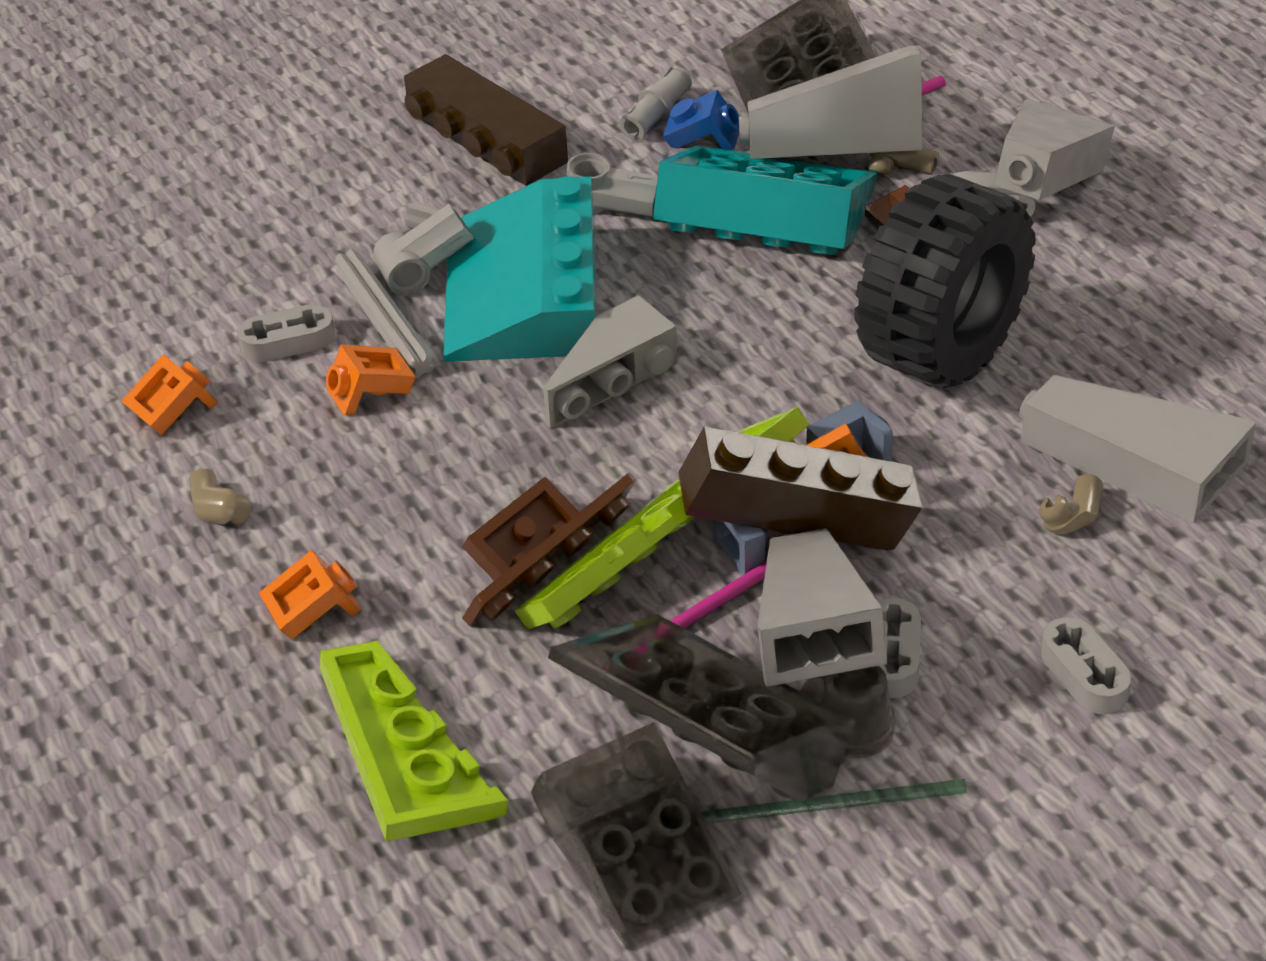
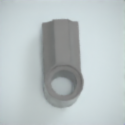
M596 153L577 154L568 161L567 176H591L594 215L610 210L653 217L658 176L612 168L608 159Z
M447 204L408 233L397 231L384 235L377 241L373 249V257L390 290L396 295L402 296L409 294V290L413 292L422 290L430 279L431 269L475 238L455 208Z

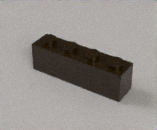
M444 54L404 75L406 90L405 106L409 114L414 119L422 120L435 128L444 138H451L462 145L474 157H481L497 167L504 176H511L523 185L528 186L568 163L566 126L449 55Z
M707 426L703 427L678 472L685 515L790 534L827 528L836 542L881 550H895L923 508L911 465Z

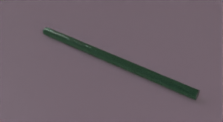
M956 779L654 818L656 829L964 794L967 793L965 779Z

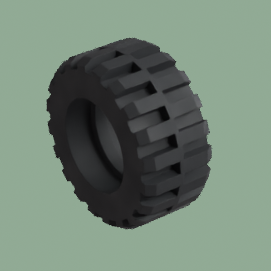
M945 174L922 180L921 184L911 187L905 193V199L902 202H896L889 211V219L884 226L879 227L873 238L876 242L870 254L867 253L862 266L865 269L862 281L858 282L856 297L859 299L858 306L854 308V320L859 326L856 330L858 339L871 359L936 388L957 386L963 384V381L971 380L978 375L980 367H986L994 358L993 353L997 347H1002L1009 335L1007 333L1013 321L1016 322L1021 308L1019 306L1023 295H1027L1030 284L1028 280L1029 272L1033 269L1035 260L1032 247L1036 244L1035 232L1031 228L1033 225L1032 219L1019 200L956 175Z

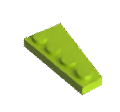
M378 641L320 651L319 668L386 842L485 822L507 814L508 799L497 786L490 788L479 775L480 765L467 749L460 751L446 734L447 725L435 710L427 711L416 698L417 688Z

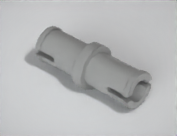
M671 66L655 85L645 87L638 96L636 105L621 117L619 127L622 133L627 137L642 140L659 119H667L675 102L692 86V79L689 73L682 67L674 66L672 68Z

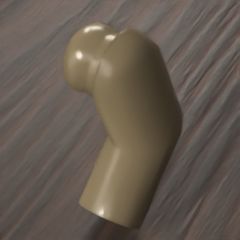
M924 148L923 150L869 153L871 160L868 162V170L878 172V175L889 177L893 172V166L932 175L939 162V153Z
M198 469L192 472L189 477L194 512L199 519L215 524H226L230 521L236 525L247 521L251 512V502L248 497L237 495L233 489L219 488L215 473L209 469Z
M1083 474L1076 479L1072 501L1068 502L1065 497L1056 495V503L1053 505L1049 498L1045 499L1039 509L1040 516L1044 520V527L1051 533L1065 535L1093 524L1098 517L1103 489L1102 480L1092 474Z

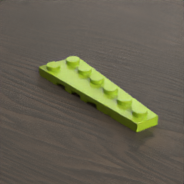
M797 406L737 432L796 443L793 438L810 424ZM676 480L518 607L515 612L523 624L529 629L546 623H550L553 629L565 624L582 610L578 604L589 594L596 596L610 588L621 578L618 574L620 570L629 563L633 565L649 556L659 547L657 544L659 540L695 518L694 516L685 515L680 480Z

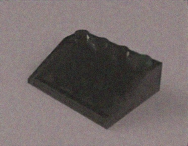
M799 0L721 49L747 112L749 101L879 56L849 0Z
M659 614L552 646L548 655V659L624 701L625 706L631 711L652 717L671 728L672 732L680 739L701 745L720 756L723 763L729 767L750 773L770 784L771 789L778 795L791 800H800L802 802L833 787L855 724L854 720L786 683L767 687L764 683L762 670Z

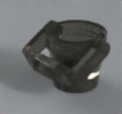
M880 666L806 679L794 697L797 705L788 717L787 724L789 729L827 759L842 764L847 757H871L882 752L893 740L896 719L894 709L890 705L886 674ZM821 702L816 714V724H814L806 716L809 712L814 711Z

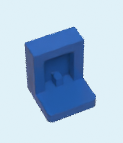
M718 90L695 100L687 98L677 103L671 109L663 137L671 148H679L712 133L722 149L733 150L735 149L739 134V114L732 104L726 103Z

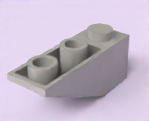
M640 295L597 315L543 387L546 425L551 429L569 419H576L586 410L611 397L621 396L629 388L654 375H661L671 366L677 364L676 325Z

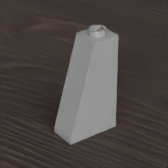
M906 46L749 101L748 116H739L740 145H749L751 159L923 150L921 53L918 47Z
M1025 100L1005 138L994 186L1041 200L1100 173L1106 163L1115 125L1034 100Z
M1053 375L1038 391L1032 390L1022 402L1019 411V418L1023 420L1022 443L1088 474L1095 475L1107 483L1193 523L1249 462L1256 425L1255 422L1246 418L1058 375Z
M827 528L770 538L758 619L762 669L766 686L769 687L887 664L882 607Z

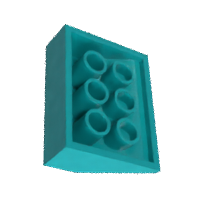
M696 145L659 161L653 219L667 221V228L674 231L695 232L696 227L699 226L715 229L714 236L719 238L738 240L743 239L744 233L762 236L761 243L765 245L789 247L791 241L809 243V250L815 253L838 254L839 248L845 249L855 239L865 213L864 207L869 203L876 185L878 172L786 158L751 159L750 153Z
M564 176L541 179L461 217L475 239L448 257L444 362L568 355L597 316L595 216L591 176Z

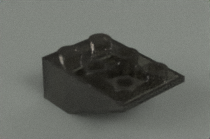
M655 722L541 772L530 791L554 842L626 950L741 895Z

